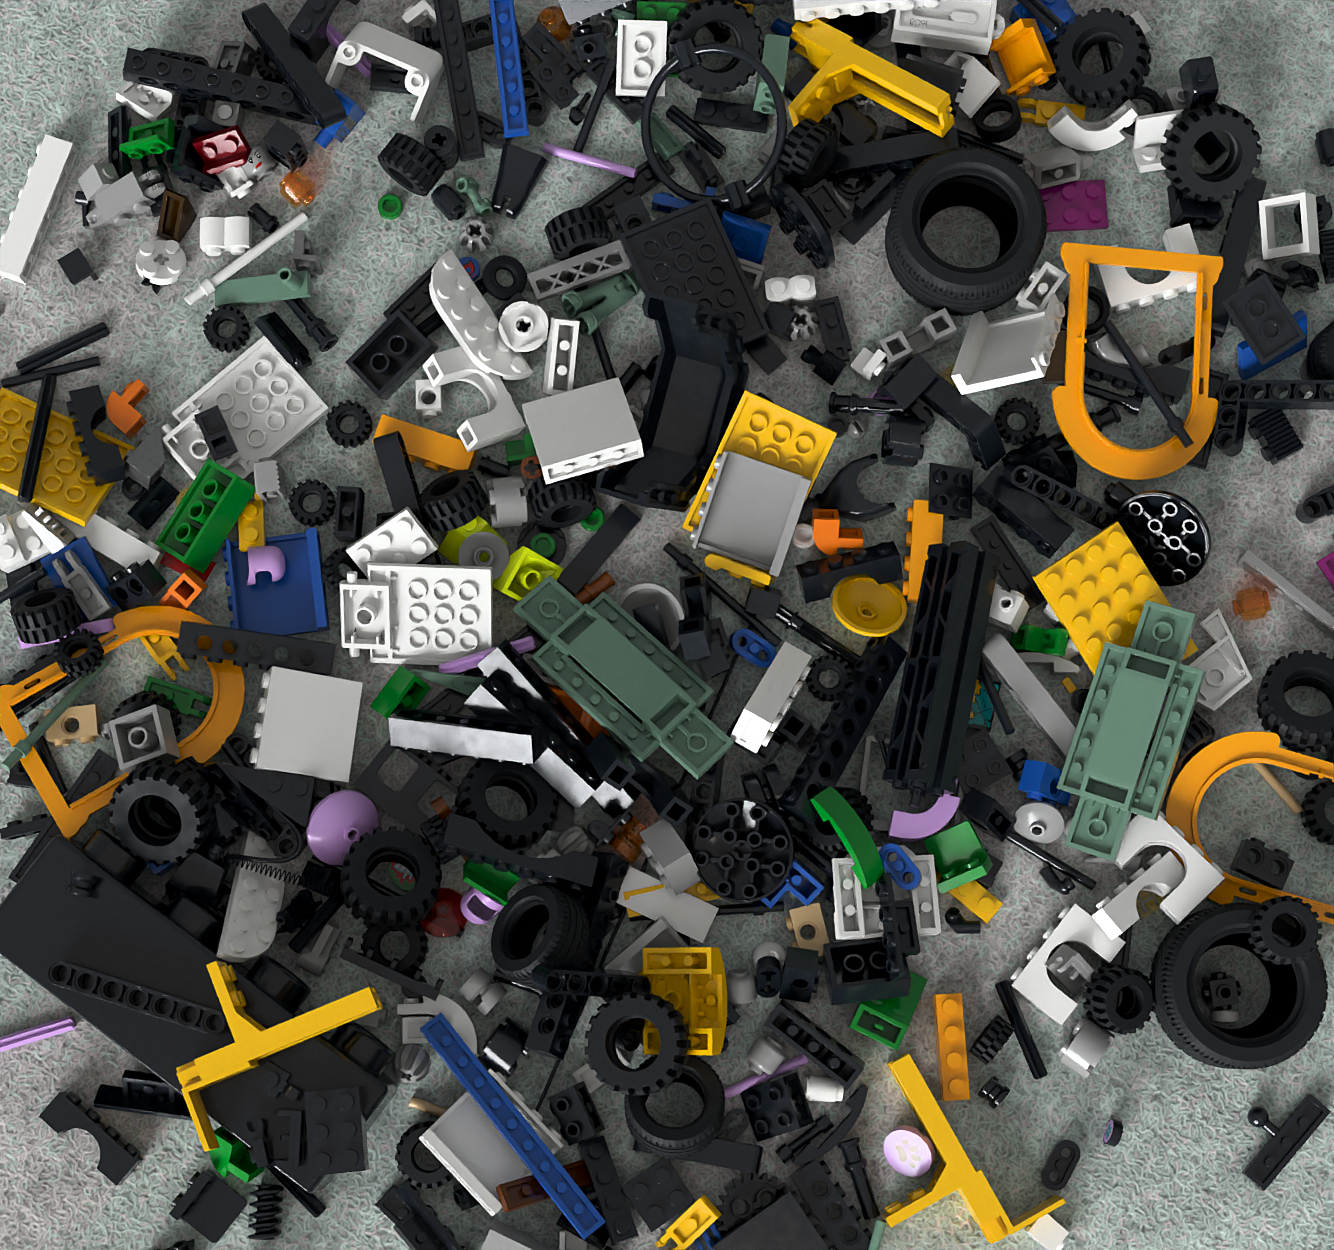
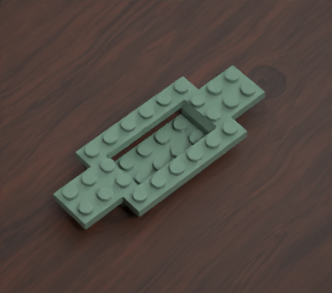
M549 575L513 607V612L547 642L531 657V661L641 762L661 746L698 780L734 745L732 739L698 710L713 696L714 690L604 591L589 605H582ZM571 655L574 659H576L609 691H611L632 712H634L642 720V724L639 721H637L628 711H626L616 700H614L604 689H602L593 679H591L581 668H579L568 656Z
M1146 600L1131 647L1125 648L1105 642L1057 785V789L1080 796L1064 844L1065 846L1116 862L1131 814L1134 813L1157 821L1206 674L1204 670L1182 664L1197 619L1196 614ZM1168 687H1170L1171 689H1170V692H1169V695H1168V698H1167V701H1166V704H1165V707H1164V710H1163V713H1162V716H1161V719H1160V722H1159V725H1158V728H1157V731H1156V734H1155V737H1154V740H1153V743H1152V746H1151V749H1150V752H1149V755H1148V758H1147V761H1146V764H1145V767H1144V770H1143V773H1142V776H1141L1139 785H1138V787H1137V786H1136V783H1137V780H1138V777H1139V774H1140V771H1141V768H1142V765H1143V762H1144V759H1145V756H1146V753H1147V750H1148V747H1149V744H1150V741H1151V738H1152V735H1153V732H1154V729H1155V726H1156V723H1157V720H1158V717H1159V714H1160V711H1161V708H1162V705H1163V702H1164V699H1165V696H1166Z

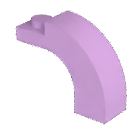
M944 794L943 797H937L931 809L919 814L894 810L891 814L887 839L915 842L936 834L953 817L960 798Z

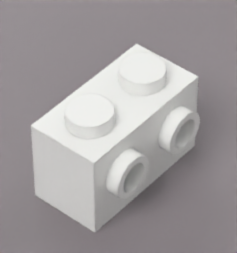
M1046 261L1041 269L1036 268L1030 276L1029 280L1032 282L1027 289L1023 287L1015 300L1018 301L1015 310L1025 314L1046 309L1051 294H1056L1067 274Z
M995 583L988 622L1017 633L1029 609V605L1024 599L1025 596L1015 590L1010 592L1004 591L1000 585Z

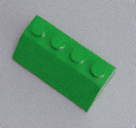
M208 458L154 544L204 574L256 491L255 486Z

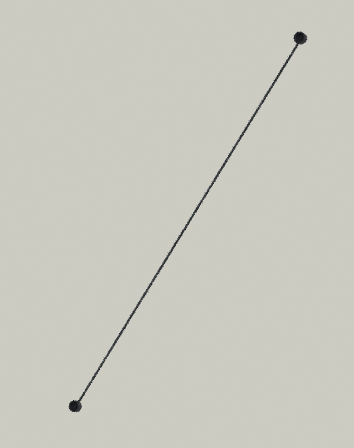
M834 416L829 420L827 428L837 432L835 438H839L845 435L848 423L845 418ZM742 638V641H741V643H740V646H743V645H744V639H743V638ZM738 654L734 656L730 669L708 715L709 720H711L736 664L739 657ZM686 769L684 770L683 775L679 781L680 787L682 786L685 777L688 773ZM647 856L640 870L643 873L648 864ZM625 906L622 911L623 915L620 916L617 925L613 931V934L609 940V943L605 949V952L602 956V959L598 965V968L600 969L604 964V961L608 955L611 945L626 914ZM585 996V999L583 1000L578 1015V1020L582 1014V1011L586 1005L589 996ZM557 1059L554 1065V1068L550 1074L547 1084L536 1106L535 1110L537 1112L539 1111L542 1105V1102L546 1096L549 1086L560 1064L561 1060Z

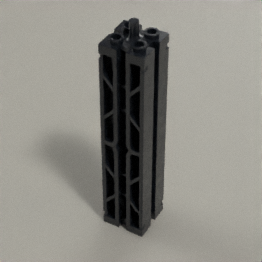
M966 540L950 542V546L944 543L928 546V559L925 561L885 762L886 769H884L882 780L892 783V788L909 790L911 795L909 806L913 808H920L921 798L925 797V794L943 797L944 794H955L956 778L959 775L997 577L996 568L999 566L1000 557L988 551H979L978 546Z

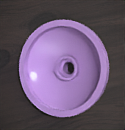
M342 790L328 795L318 803L308 820L306 838L310 850L318 859L327 864L343 865L345 855L349 853L350 846L354 841L359 842L360 836L366 832L370 836L373 835V830L379 828L377 809L369 798L356 791ZM353 830L351 836L348 837L349 832Z

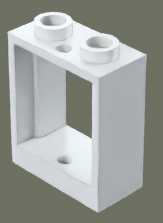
M1305 189L1291 191V195L1288 196L1272 194L1268 195L1267 200L1259 201L1263 260L1277 262L1320 254L1316 195L1306 193ZM1300 202L1303 243L1276 248L1273 207Z

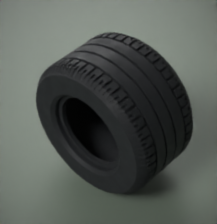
M956 147L950 150H943L940 153L937 152L917 164L907 174L897 189L885 231V251L889 267L902 289L918 303H921V305L931 308L930 310L938 312L946 308L950 315L972 316L978 311L985 313L989 312V310H994L1012 299L1022 289L1040 256L1047 232V215L1044 201L1037 185L1032 181L1029 174L1003 154L1000 155V153L990 151V149H980V147ZM953 206H967L981 211L994 223L999 234L1000 250L997 260L989 265L978 268H963L943 261L930 250L922 236L926 224L936 213Z
M1246 902L1228 903L1203 909L1189 915L1179 926L1175 925L1170 930V933H1167L1163 939L1164 942L1160 943L1158 951H1156L1153 958L1154 962L1151 965L1152 972H1150L1149 978L1151 983L1149 984H1152L1155 989L1152 991V994L1156 996V1001H1153L1152 1006H1155L1154 1013L1157 1014L1156 1018L1161 1023V1028L1167 1033L1168 1038L1175 1042L1174 1044L1180 1050L1183 1049V1052L1188 1056H1192L1193 1059L1199 1062L1202 1061L1204 1064L1219 1068L1246 1070L1274 1066L1298 1053L1308 1043L1307 1041H1310L1314 1036V1032L1320 1026L1319 1022L1323 1019V1012L1326 1009V1000L1328 998V981H1326L1325 965L1320 957L1321 954L1318 948L1316 951L1311 952L1312 956L1308 959H1303L1302 962L1277 965L1273 964L1270 960L1265 961L1262 959V954H1256L1253 950L1255 945L1254 943L1250 944L1248 938H1251V932H1247V926H1251V922L1248 921L1249 917L1254 915L1255 912L1253 910L1260 906V904ZM1284 914L1278 915L1272 923L1273 937L1282 946L1292 945L1297 937V927L1293 920ZM1223 945L1241 947L1254 954L1264 965L1270 980V997L1263 1013L1251 1024L1237 1029H1225L1211 1024L1201 1012L1194 993V974L1200 957L1208 950Z

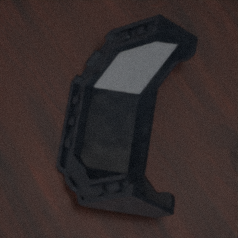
M647 291L646 298L642 303V309L645 317L655 320L661 351L656 360L655 374L650 383L648 400L644 406V415L638 430L644 457L620 463L616 468H604L597 475L595 491L643 507L685 512L690 507L689 501L694 495H697L741 400L749 375L748 363L743 361L742 354L745 352L742 336L737 333L738 315Z

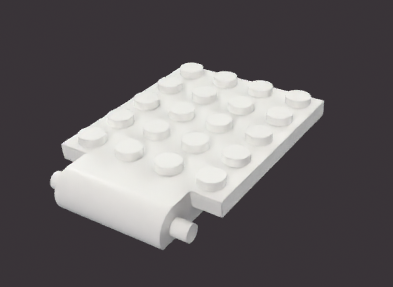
M263 336L172 412V416L178 421L179 425L172 429L169 424H165L160 429L165 435L162 438V444L191 478L195 480L206 460L209 458L214 461L194 415L218 405L238 452L216 461V463L246 481L254 474L253 463L259 462L261 458L275 457L325 415L329 408L297 371L287 363L270 341Z
M368 562V579H357V572L349 571L347 572V579L339 582L341 647L349 648L350 657L360 656L359 648L370 649L371 663L440 665L493 648L492 567Z

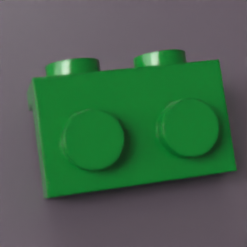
M165 118L129 128V142L120 144L119 150L132 159H142L143 156L161 154L163 151L173 149L175 121Z

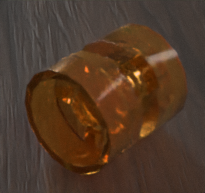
M631 816L622 826L623 831L616 832L608 844L633 864L642 854L640 844L643 843V840L639 833L647 827L634 816Z

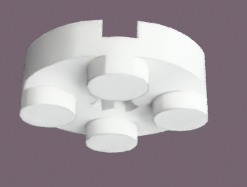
M174 240L143 242L136 254V269L142 278L144 275L153 284H172L178 280L182 273H185L186 256L179 247V243ZM164 260L165 262L164 265H160L159 262L155 261Z
M519 301L505 308L498 327L503 342L513 351H533L547 340L549 323L547 315L541 307L529 304L526 301ZM521 321H524L525 324H531L527 332L517 329L520 327Z

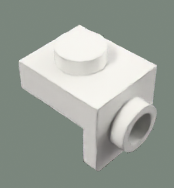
M421 0L415 6L408 7L401 16L403 26L409 33L414 30V26H419L428 18L433 24H437L434 4L429 5L425 0Z
M231 167L216 174L231 198L237 195L240 199L251 192L249 187L254 183L252 180H249L241 167Z
M863 348L852 362L850 368L867 381H870L874 375L879 376L887 364L884 361L887 354L880 349L874 354L867 348Z
M400 1016L401 1043H429L420 1032V1028L434 1018V1016Z

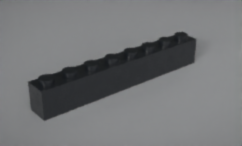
M505 639L477 664L482 675L487 679L492 674L496 679L500 680L515 697L522 700L523 704L532 713L539 716L546 726L557 733L572 750L578 752L580 757L589 766L594 768L584 751L594 738L508 640ZM604 781L592 796L599 803L602 811L614 819L632 805L641 792L629 782L619 791Z

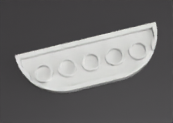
M452 249L441 256L431 271L429 292L437 312L465 354L478 368L488 374L492 372L503 376L502 379L519 380L529 377L533 373L532 369L520 352L513 351L503 342L499 332L498 318Z
M250 830L244 834L240 855L277 858L272 849L267 845L265 839L257 836ZM242 860L236 867L216 957L229 962L241 963L255 957L257 958L269 948L275 937L278 924L276 921L277 913L281 909L285 888L284 874L279 880V871L274 879V870L272 876L269 877L270 866H272V871L275 867L277 872L281 869L282 875L283 870L280 863H262V869L265 864H267V870L270 867L265 876L266 866L262 874H260L261 865L255 873L256 864L253 870L250 871L252 862L246 870L247 861L243 868H241Z

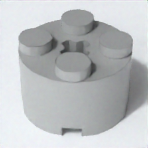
M522 476L486 480V493L489 495L487 513L488 518H490L491 528L526 526L527 502L524 492L521 491V488H525Z
M1081 1018L1071 1033L1075 1036L1074 1040L1071 1042L1067 1039L1057 1056L1061 1058V1063L1087 1079L1090 1075L1088 1071L1091 1072L1115 1035L1097 1025L1090 1018L1087 1020Z

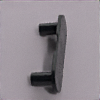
M1211 333L1210 349H1212L1216 343V339L1213 333ZM1194 336L1188 341L1172 345L1160 351L1158 355L1160 364L1175 365L1184 361L1185 358L1194 355Z

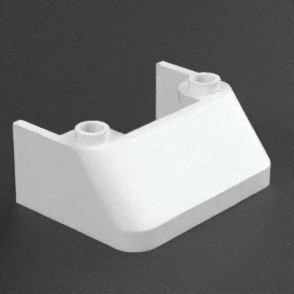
M369 22L358 23L339 45L325 82L330 87L338 89L346 66L358 64L362 59L364 51L408 70L405 77V86L410 93L419 96L410 120L421 125L445 68L443 56L437 51Z

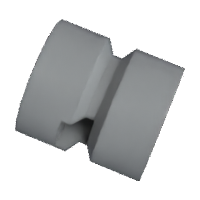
M480 967L465 982L458 993L468 1002L474 1001L475 1008L486 1017L508 991L498 982L492 983L491 976Z

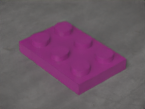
M1105 180L1071 181L1038 189L1046 209L1047 232L1101 230L1109 227Z

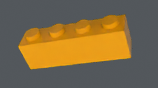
M382 414L373 439L399 431L411 464H414L415 461L423 463L424 468L434 472H438V469L448 473L464 469L472 470L478 449L467 452L462 440Z
M914 500L912 507H907L906 522H911L910 531H906L905 546H909V556H904L903 571H908L907 581L903 580L902 595L906 596V603H917L925 561L928 559V546L942 543L943 515L928 512L929 501Z
M962 993L932 995L940 1100L970 1099Z

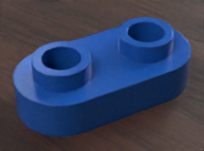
M748 629L735 630L729 638L730 648L757 667H770L777 655V651L772 644ZM740 637L744 639L743 646H740L738 644V639ZM761 650L765 653V658L763 660L759 658V652Z
M888 843L882 846L879 850V855L886 872L891 873V878L903 890L911 891L916 889L922 881V874L918 867L897 844ZM892 853L897 855V859L894 862L889 861V856ZM908 873L913 874V879L910 882L905 881V876Z

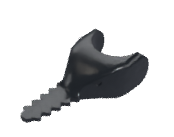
M873 453L850 462L838 471L822 493H816L815 498L807 497L798 523L800 519L807 522L809 518H812V509H838L840 518L858 522L871 521L894 512L897 509L894 502L883 504L870 502L862 496L857 487V477L861 471L878 462L877 454Z

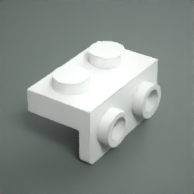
M127 82L116 92V100L152 122L161 120L174 107L175 92Z

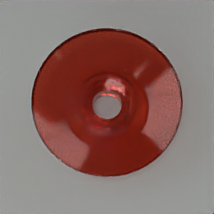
M440 888L433 909L428 911L426 918L419 921L422 928L428 934L439 938H447L458 934L468 921L460 909V902L463 896L453 889ZM441 906H446L448 908V912L441 913L439 911V908Z

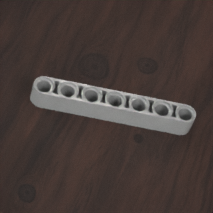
M996 633L984 643L981 657L1065 762L1076 727L1008 641L1000 633Z

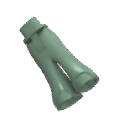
M633 270L628 273L622 272L589 289L577 292L571 291L562 295L561 304L569 319L576 317L575 320L580 321L579 332L584 336H589L611 313L637 295L638 289L641 287ZM600 300H603V302H601V303H600L599 305H597L596 307H594V308H592V309H590V310H588V311L583 312L584 310L588 309L589 307H591V306L594 305L595 303L599 302Z

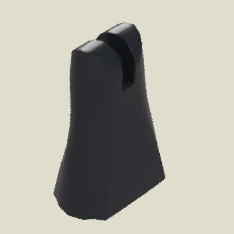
M504 144L491 200L492 212L501 214L507 197H511L506 217L515 220L522 211L536 183L547 168L549 161L539 154L511 144Z

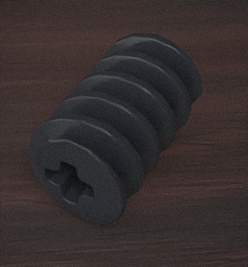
M434 125L429 128L424 136L425 147L437 157L444 170L448 171L457 164L459 158L455 136L452 130L443 125Z
M252 1184L258 1187V1190L250 1192V1195L256 1197L257 1201L249 1203V1206L256 1208L257 1211L249 1214V1217L256 1219V1222L249 1224L248 1228L256 1230V1232L248 1235V1239L274 1240L276 1239L274 1238L275 1236L282 1234V1230L275 1227L282 1223V1219L275 1215L283 1212V1208L276 1206V1204L283 1202L284 1198L276 1195V1193L282 1192L284 1187L278 1184Z

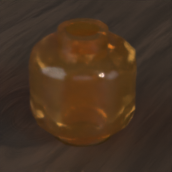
M550 6L543 9L536 20V23L539 21L558 42L565 40L572 29V24L568 25L562 9L558 6Z
M291 170L279 183L281 186V196L294 207H299L302 204L307 207L316 197L313 194L316 188L315 183L302 171L294 173Z
M1259 586L1237 591L1236 600H1232L1235 615L1240 614L1241 619L1245 622L1265 618L1267 611L1271 610L1267 590L1263 591Z

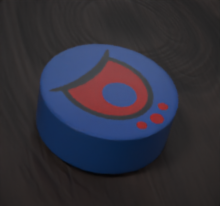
M472 257L459 259L472 281H475L480 275L478 261Z

